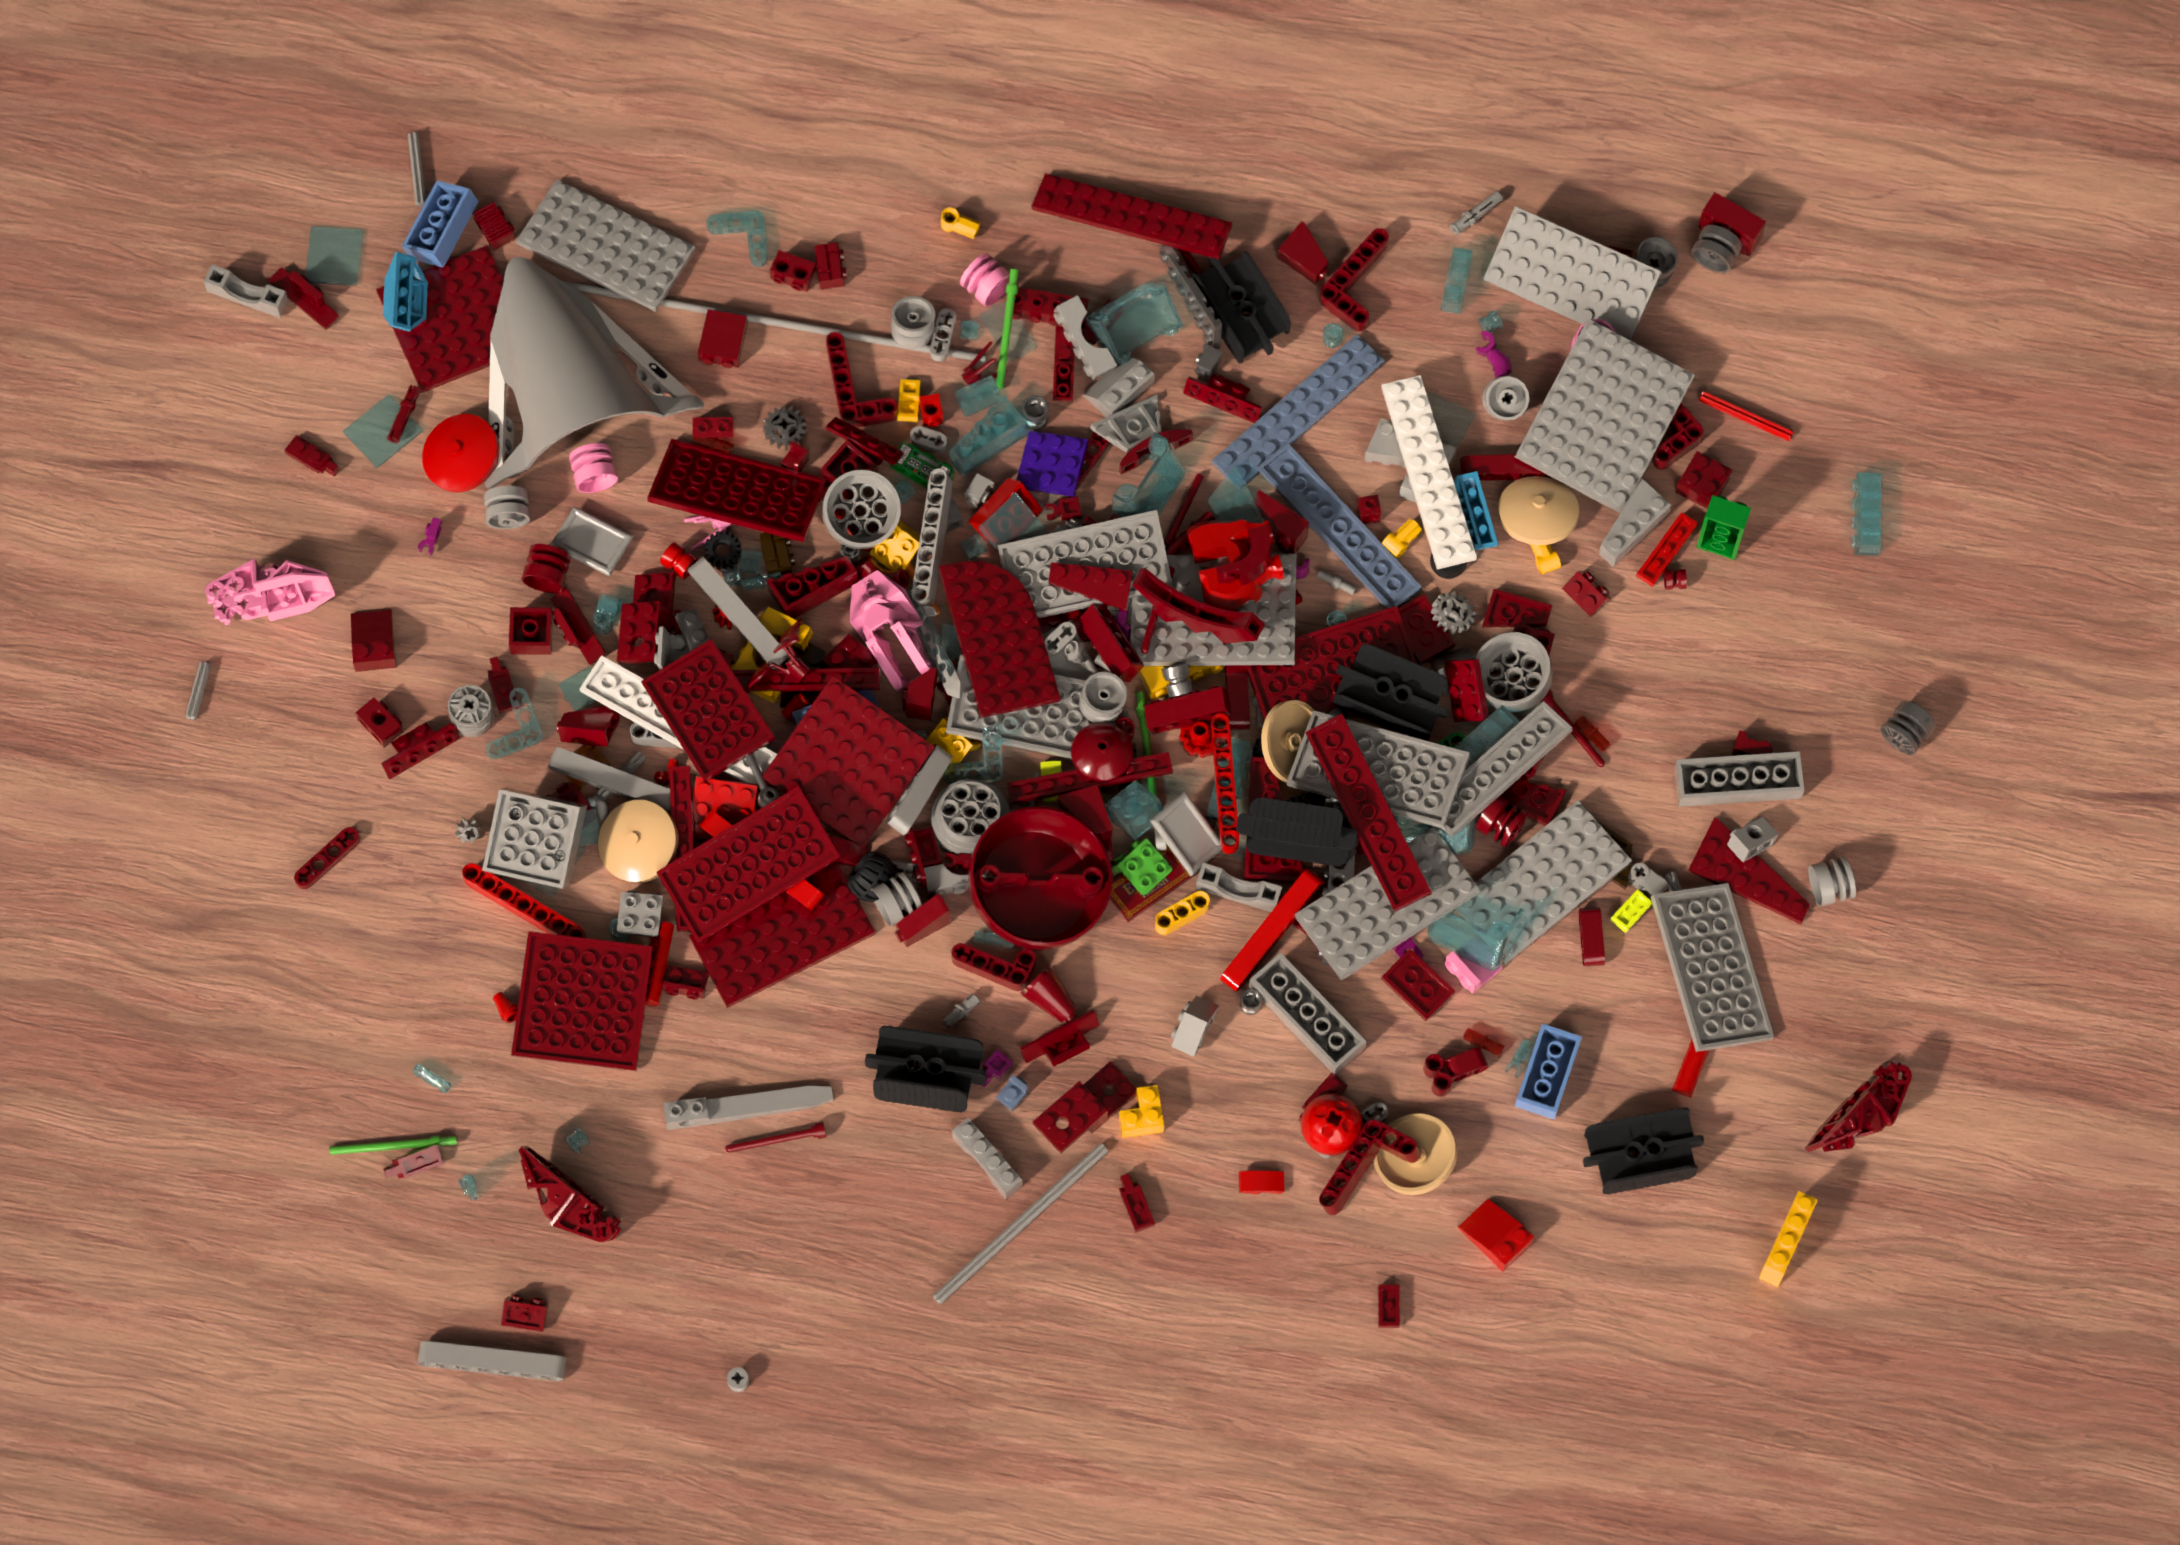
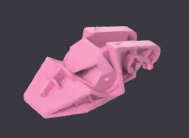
M252 559L210 582L205 588L208 604L213 603L215 619L220 620L221 623L224 622L225 625H230L229 623L235 612L240 614L245 621L263 616H268L270 621L310 612L335 596V590L327 572L288 560L281 566L278 564L258 566L256 559Z
M878 570L852 585L851 625L866 643L869 651L873 654L896 691L907 690L909 681L900 673L898 669L899 662L894 658L890 650L889 641L883 640L875 633L876 630H884L883 623H890L891 630L894 631L921 674H924L934 666L923 653L925 648L915 630L923 622L906 589Z

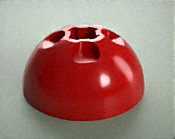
M1340 1094L1318 1096L1306 1106L1301 1117V1131L1305 1141L1315 1151L1325 1155H1340L1348 1152L1363 1128V1118L1356 1104Z

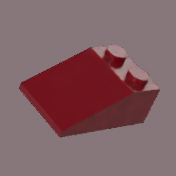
M1258 490L1255 509L1263 522L1269 520L1275 543L1285 554H1296L1308 538L1309 522L1261 490Z
M392 609L351 613V643L355 672L397 668Z

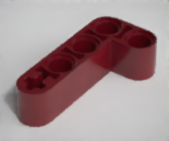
M963 943L954 945L951 951L952 962L955 966L1014 991H1022L1026 988L1036 966V955L1030 949L1021 950L1014 964ZM964 953V955H962L960 958L957 957V955ZM1023 958H1030L1032 962L1024 964L1021 960ZM977 960H983L985 964L983 966H977L975 965V962ZM996 968H1002L1004 970V973L996 974L994 973V970ZM1015 976H1021L1024 980L1021 982H1015L1013 978Z

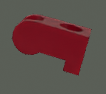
M1739 730L1732 755L1768 754L1773 752V747L1767 741H1755L1746 738L1747 732Z

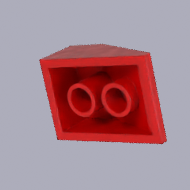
M1489 1199L1458 1226V1229L1502 1272L1533 1244L1535 1238L1519 1221Z

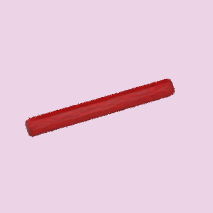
M1707 391L1701 393L1699 401L1786 441H1789L1793 435V430Z

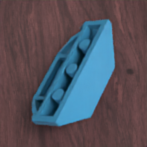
M400 252L395 253L385 276L383 316L391 327L410 331L426 320L428 282L418 266L416 258Z
M1477 471L1458 475L1454 485L1474 549L1482 550L1498 546Z

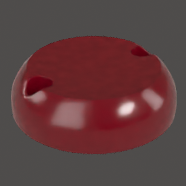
M1026 807L1009 812L998 818L981 835L971 855L968 868V887L976 912L996 935L1019 947L1049 950L1073 943L1096 925L1110 899L1112 869L1104 845L1093 830L1083 821L1067 812L1051 807ZM982 875H987L990 878H984ZM1085 877H1090L1095 880H1087L1085 879Z

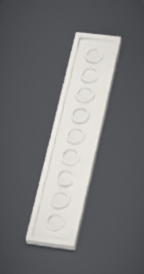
M1421 375L1382 384V392L1436 568L1441 569L1476 560L1475 549Z
M601 655L580 687V692L682 748L641 684V681L644 679ZM762 747L753 753L762 774H764L777 755L766 747ZM746 758L723 771L740 782L758 784Z

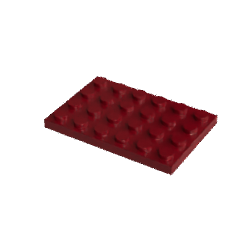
M712 639L641 681V684L704 782L775 740V736Z

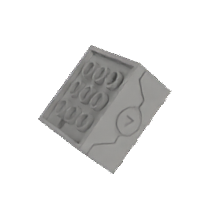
M508 787L499 789L482 871L561 889L569 887L587 805Z

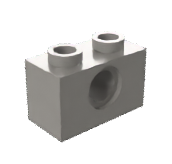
M1762 816L1757 820H1750L1745 827L1741 829L1736 828L1732 831L1727 846L1742 862H1745L1770 848L1774 844L1778 833Z

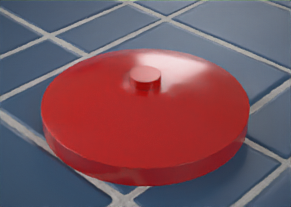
M473 414L451 416L439 423L426 439L422 453L424 471L436 486L445 491L460 493L472 490L481 485L494 471L500 453L499 439L493 427L479 416Z

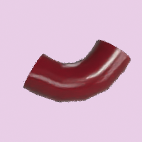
M866 556L855 564L856 570L863 579L878 570L903 588L908 587V576L903 569L885 570L874 561L872 556Z

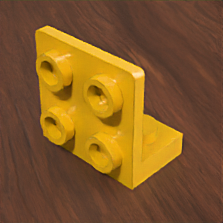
M899 520L889 538L873 547L870 555L891 571L897 569L905 571L918 551L920 535Z
M943 718L926 741L932 745H939L953 756L944 772L946 775H951L968 752L978 750L982 743L977 739L945 733L948 718Z

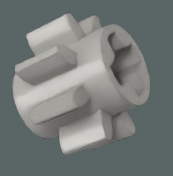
M463 817L459 823L455 824L458 831L454 833L457 837H460L462 843H465L466 840L473 843L477 837H480L478 830L481 829V826L476 823L473 817L470 820Z

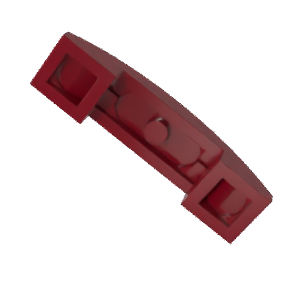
M1177 429L1165 431L1143 440L1133 447L1122 459L1119 465L1120 474L1122 475L1139 467L1140 457L1170 443L1174 449H1177L1192 442V430Z

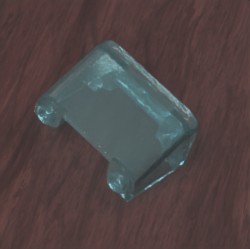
M1157 282L1141 284L1085 318L1101 346L1108 348L1118 365L1127 363L1132 355L1131 351L1159 335L1172 336L1178 332L1179 328L1183 327L1165 284Z
M1156 432L1153 434L1148 443V448L1151 452L1149 459L1153 461V465L1138 488L1131 484H1123L1116 490L1113 495L1112 515L1116 513L1120 517H1127L1154 510L1158 511V515L1161 514L1185 476V468L1166 438Z

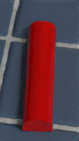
M666 921L660 923L658 936L651 939L650 946H653L646 1006L656 1007L660 1003L662 982L665 978L675 927Z
M1692 1038L1671 1090L1689 1098L1693 1095L1709 1050L1696 1052Z

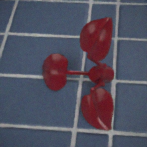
M802 618L782 634L778 641L779 644L773 651L776 653L782 648L790 657L785 663L787 668L768 661L751 676L746 688L748 694L751 686L773 667L784 671L787 675L791 673L797 680L802 679L808 673L810 668L798 657L791 644L800 641L799 627L803 625Z

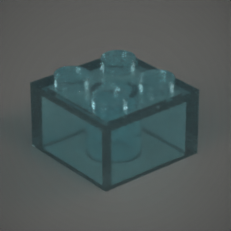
M1136 780L1104 804L1111 821L1134 840L1153 826L1150 820L1164 809L1159 798Z

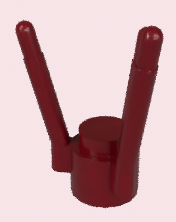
M991 341L963 369L964 373L961 376L970 388L973 385L978 387L982 383L997 377V373L980 379L982 377L981 372L996 361L995 358H992L979 369L974 367L992 345Z

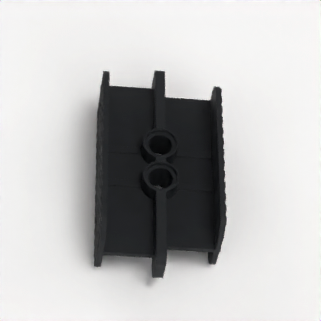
M1246 251L1243 252L1241 258L1224 267L1218 259L1210 258L1212 268L1198 275L1192 273L1191 277L1205 296L1207 301L1206 307H1212L1216 320L1220 319L1222 322L1221 338L1228 349H1230L1235 360L1241 364L1245 357L1262 348L1267 355L1272 354L1274 347L1269 339L1283 332L1289 334L1291 322L1288 313L1269 286V283ZM1237 295L1240 296L1241 299L1236 300L1232 297ZM1248 311L1251 315L1246 316L1242 313Z
M1370 644L1361 645L1352 669L1339 665L1336 673L1343 677L1332 701L1334 705L1402 734L1428 741L1438 716L1446 718L1449 713L1448 709L1437 705L1448 680L1444 675ZM1378 684H1385L1388 687V691H1380ZM1397 692H1405L1407 695V699H1399L1397 697Z
M1268 798L1254 799L1250 804L1249 814L1241 813L1238 816L1236 826L1239 834L1247 835L1246 847L1253 854L1333 866H1342L1348 861L1349 852L1356 847L1358 836L1355 829L1342 826L1343 815L1336 808Z
M885 1025L879 1029L876 1053L866 1054L865 1066L870 1069H877L876 1078L873 1081V1093L880 1101L952 1112H964L967 1110L971 1084L985 1085L986 1072L979 1070L981 1060L983 1059V1044L978 1039Z
M1687 1107L1596 1123L1588 1126L1585 1130L1584 1136L1587 1138L1590 1156L1583 1159L1584 1167L1598 1165L1604 1194H1615L1617 1192L1689 1180L1696 1175L1698 1170L1691 1148L1702 1146L1704 1138L1702 1135L1694 1137L1689 1118L1690 1111ZM1656 1146L1659 1152L1652 1153L1648 1147ZM1635 1150L1639 1155L1632 1157L1628 1154V1151Z

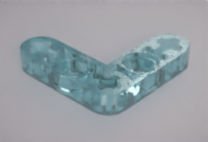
M747 211L714 214L708 217L706 221L707 230L713 235L747 232L751 264L755 267L766 265L768 256L762 213ZM753 218L758 220V229H754ZM738 219L741 221V224L738 227H733L730 225V221ZM715 221L718 223L717 228H714L713 222ZM759 235L763 239L760 243H754L751 240L752 237ZM756 249H760L761 260L759 261L756 258Z
M523 688L513 689L509 696L521 730L489 742L485 752L490 759L497 760L537 745L542 740V730L529 696ZM515 692L524 694L522 703L523 705L528 703L529 707H522L517 711L516 707H520L518 700H513ZM529 711L532 714V719L529 722H523L520 719L521 712ZM531 730L534 733H539L536 741H533L532 738L526 740L527 745H523V739L519 735L524 733V737L529 736ZM512 737L518 738L520 741L519 747L515 749L509 747L508 740ZM500 741H505V747L508 752L504 753V749L498 751L497 756L494 753H489L491 745L500 747L502 746Z
M990 726L983 731L984 762L949 764L943 774V779L946 783L952 784L966 779L981 780L987 783L1001 780L1003 776L1001 732L997 727ZM991 734H994V744H990ZM990 751H996L998 756L990 758L987 754ZM991 765H995V774H991ZM972 769L979 772L976 776H969L967 774Z

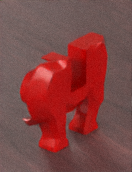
M1244 519L1234 521L1213 520L1192 525L1186 532L1194 563H1203L1227 556L1230 563L1242 560L1248 555L1250 549L1247 530L1264 525L1268 526L1271 545H1273V533L1269 520L1261 524ZM1279 554L1274 555L1270 559L1266 570L1257 579L1241 586L1239 579L1231 583L1219 584L1216 567L1198 571L1205 604L1230 611L1238 609L1249 600H1254L1257 603L1263 596L1261 585L1269 579H1284Z

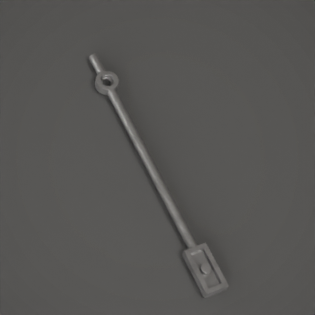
M695 609L676 614L675 619L690 651L709 640ZM752 753L746 759L761 790L758 795V802L764 807L779 798L780 795L776 789L768 787Z

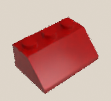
M1007 478L969 520V523L982 538L998 549V545L1014 542L1043 509L1021 481Z

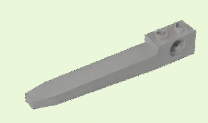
M803 1086L707 1100L706 1097L666 1102L664 1103L666 1130L812 1109L832 1102L833 1094L831 1087Z

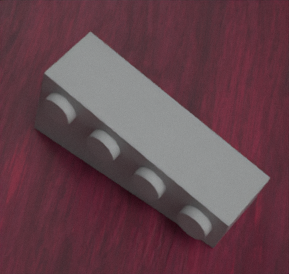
M1381 418L1366 450L1365 462L1372 463V461L1381 462L1384 465L1394 464L1406 468L1392 422ZM1442 443L1450 468L1455 457L1456 448Z
M1642 479L1602 542L1599 555L1614 567L1670 514L1672 505Z

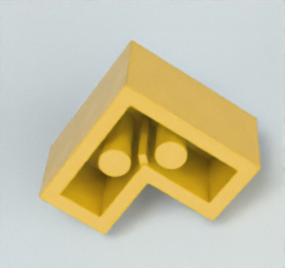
M1158 1085L1137 1088L1138 1108L1119 1111L1122 1138L1162 1133L1164 1131Z

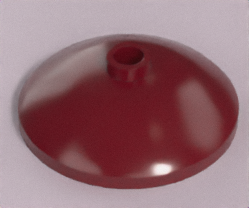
M1097 722L1087 725L1077 733L1072 742L1071 757L1074 766L1084 777L1093 781L1106 782L1120 777L1127 771L1133 758V746L1129 736L1123 729L1111 723ZM1103 744L1106 748L1100 749L1099 745Z

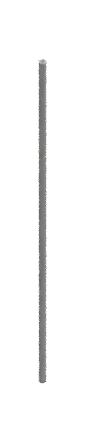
M563 281L578 292L630 300L608 288ZM664 299L660 305L707 314V310L710 309L747 316L749 322L823 335L839 332L846 339L930 353L931 345L926 344L919 348H908L898 344L892 338ZM942 347L938 348L937 353L942 351ZM950 349L948 357L973 361L978 353ZM983 355L978 362L985 363L986 355Z

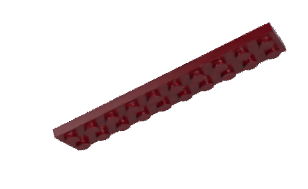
M1045 173L1031 206L1034 211L1215 259H1220L1232 229V222L1047 173Z
M1340 714L1306 731L1305 733L1352 828L1357 831V838L1394 912L1431 895L1432 892L1343 715Z

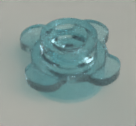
M969 320L960 323L961 332L959 337L962 340L968 338L975 341L979 338L977 333L980 324L978 322Z
M901 481L895 488L902 504H906L908 499L916 494L915 488H911L907 481Z

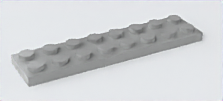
M1543 701L1465 770L1443 830L1450 837H1454L1573 731L1572 727Z

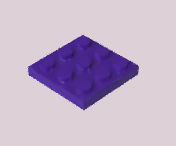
M1029 431L1017 481H1021L1027 490L1075 497L1089 443L1088 439Z

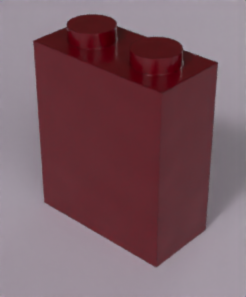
M708 309L698 349L699 361L708 365L714 363L720 364L725 368H738L748 326L747 316Z

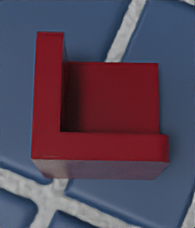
M791 441L789 444L790 450L782 460L781 466L801 472L809 461V450Z

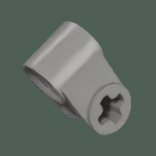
M1643 863L1633 865L1629 872L1628 880L1630 884L1640 890L1650 900L1653 894L1663 893L1668 887V883L1663 877L1653 872Z

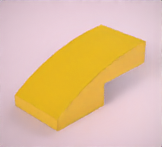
M900 379L898 421L918 422L921 380Z

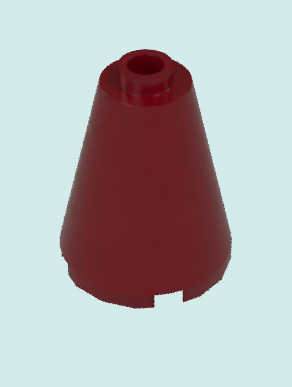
M1050 965L1047 967L1048 973L1046 971L1042 972L1026 987L1028 992L1023 990L1020 994L1061 1023L1064 1020L1068 1023L1077 1015L1074 1012L1077 1008L1054 968Z

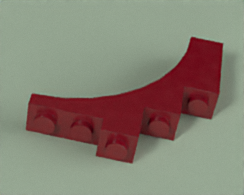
M1146 568L1139 570L1132 584L1135 589L1154 605L1153 611L1165 622L1183 621L1194 633L1212 632L1224 644L1257 641L1265 626V623L1253 612L1225 610L1188 597L1161 581Z

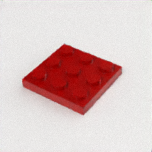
M697 775L693 797L694 838L706 840L713 838V836L699 827L711 810L731 825L753 814L756 808L758 784L714 777L704 782L702 777Z

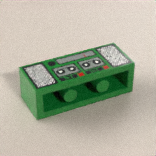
M903 441L897 448L904 452L903 457L895 465L890 464V469L927 489L929 476L935 469L941 468L947 472L952 480L955 478L954 469L950 464L946 462L941 463L932 454L923 453L915 445L907 444ZM945 477L940 478L938 483L943 482Z

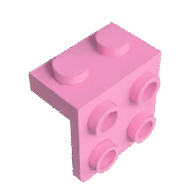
M1473 939L1456 954L1452 951L1447 955L1445 961L1449 972L1455 974L1461 985L1472 994L1502 970V964L1479 939Z

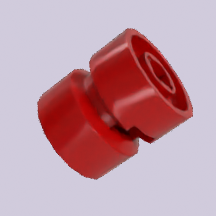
M674 542L663 553L660 564L668 570L674 569L675 575L685 580L690 576L687 569L697 562L698 558L689 552L685 553V549Z

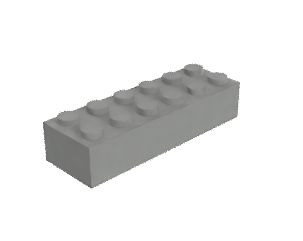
M1800 751L1677 759L1674 767L1678 807L1801 799L1804 793Z
M1279 953L1250 979V989L1257 990L1260 993L1262 1001L1334 1075L1365 1050L1366 1040L1282 953Z

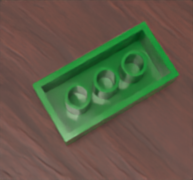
M1712 495L1696 548L1735 560L1751 508L1742 502L1735 503L1729 501L1726 497Z

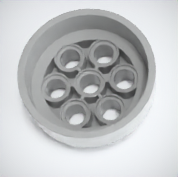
M854 470L838 477L828 488L822 504L823 521L828 532L839 543L854 549L872 548L888 539L895 530L901 513L900 499L894 486L882 475L869 470ZM871 488L874 493L873 497L866 498L862 493L863 489ZM850 490L853 493V499L845 500L842 492ZM875 505H884L886 512L878 514L875 511ZM858 506L863 507L866 511V514L862 517L855 514V508ZM836 509H843L845 511L843 519L835 517L834 511ZM868 523H875L878 526V531L875 533L869 532L867 530ZM847 526H856L858 533L856 535L848 534Z
M1519 632L1500 634L1486 642L1475 657V659L1479 658L1486 702L1498 710L1505 712L1527 710L1538 704L1551 687L1553 667L1544 646L1530 635ZM1516 658L1514 663H1507L1509 659ZM1530 663L1536 664L1533 668H1527ZM1494 672H1501L1497 677L1492 676ZM1516 676L1520 677L1516 682L1511 681ZM1533 682H1540L1538 686L1531 687ZM1499 690H1505L1502 695H1496ZM1524 695L1523 699L1515 700L1517 696Z
M975 779L954 782L940 792L933 804L931 825L935 839L947 853L959 855V853L972 854L976 843L983 834H977L974 830L976 828H983L986 831L998 818L1010 812L1009 806L1002 793L987 782ZM963 792L967 796L965 798H958L956 795ZM980 794L987 795V798L985 800H980L977 798V796ZM953 809L955 813L948 815L945 813V810ZM968 810H973L976 812V814L973 816H968L965 814V812ZM991 811L997 814L992 818L986 816ZM957 826L964 828L962 832H955L953 829Z

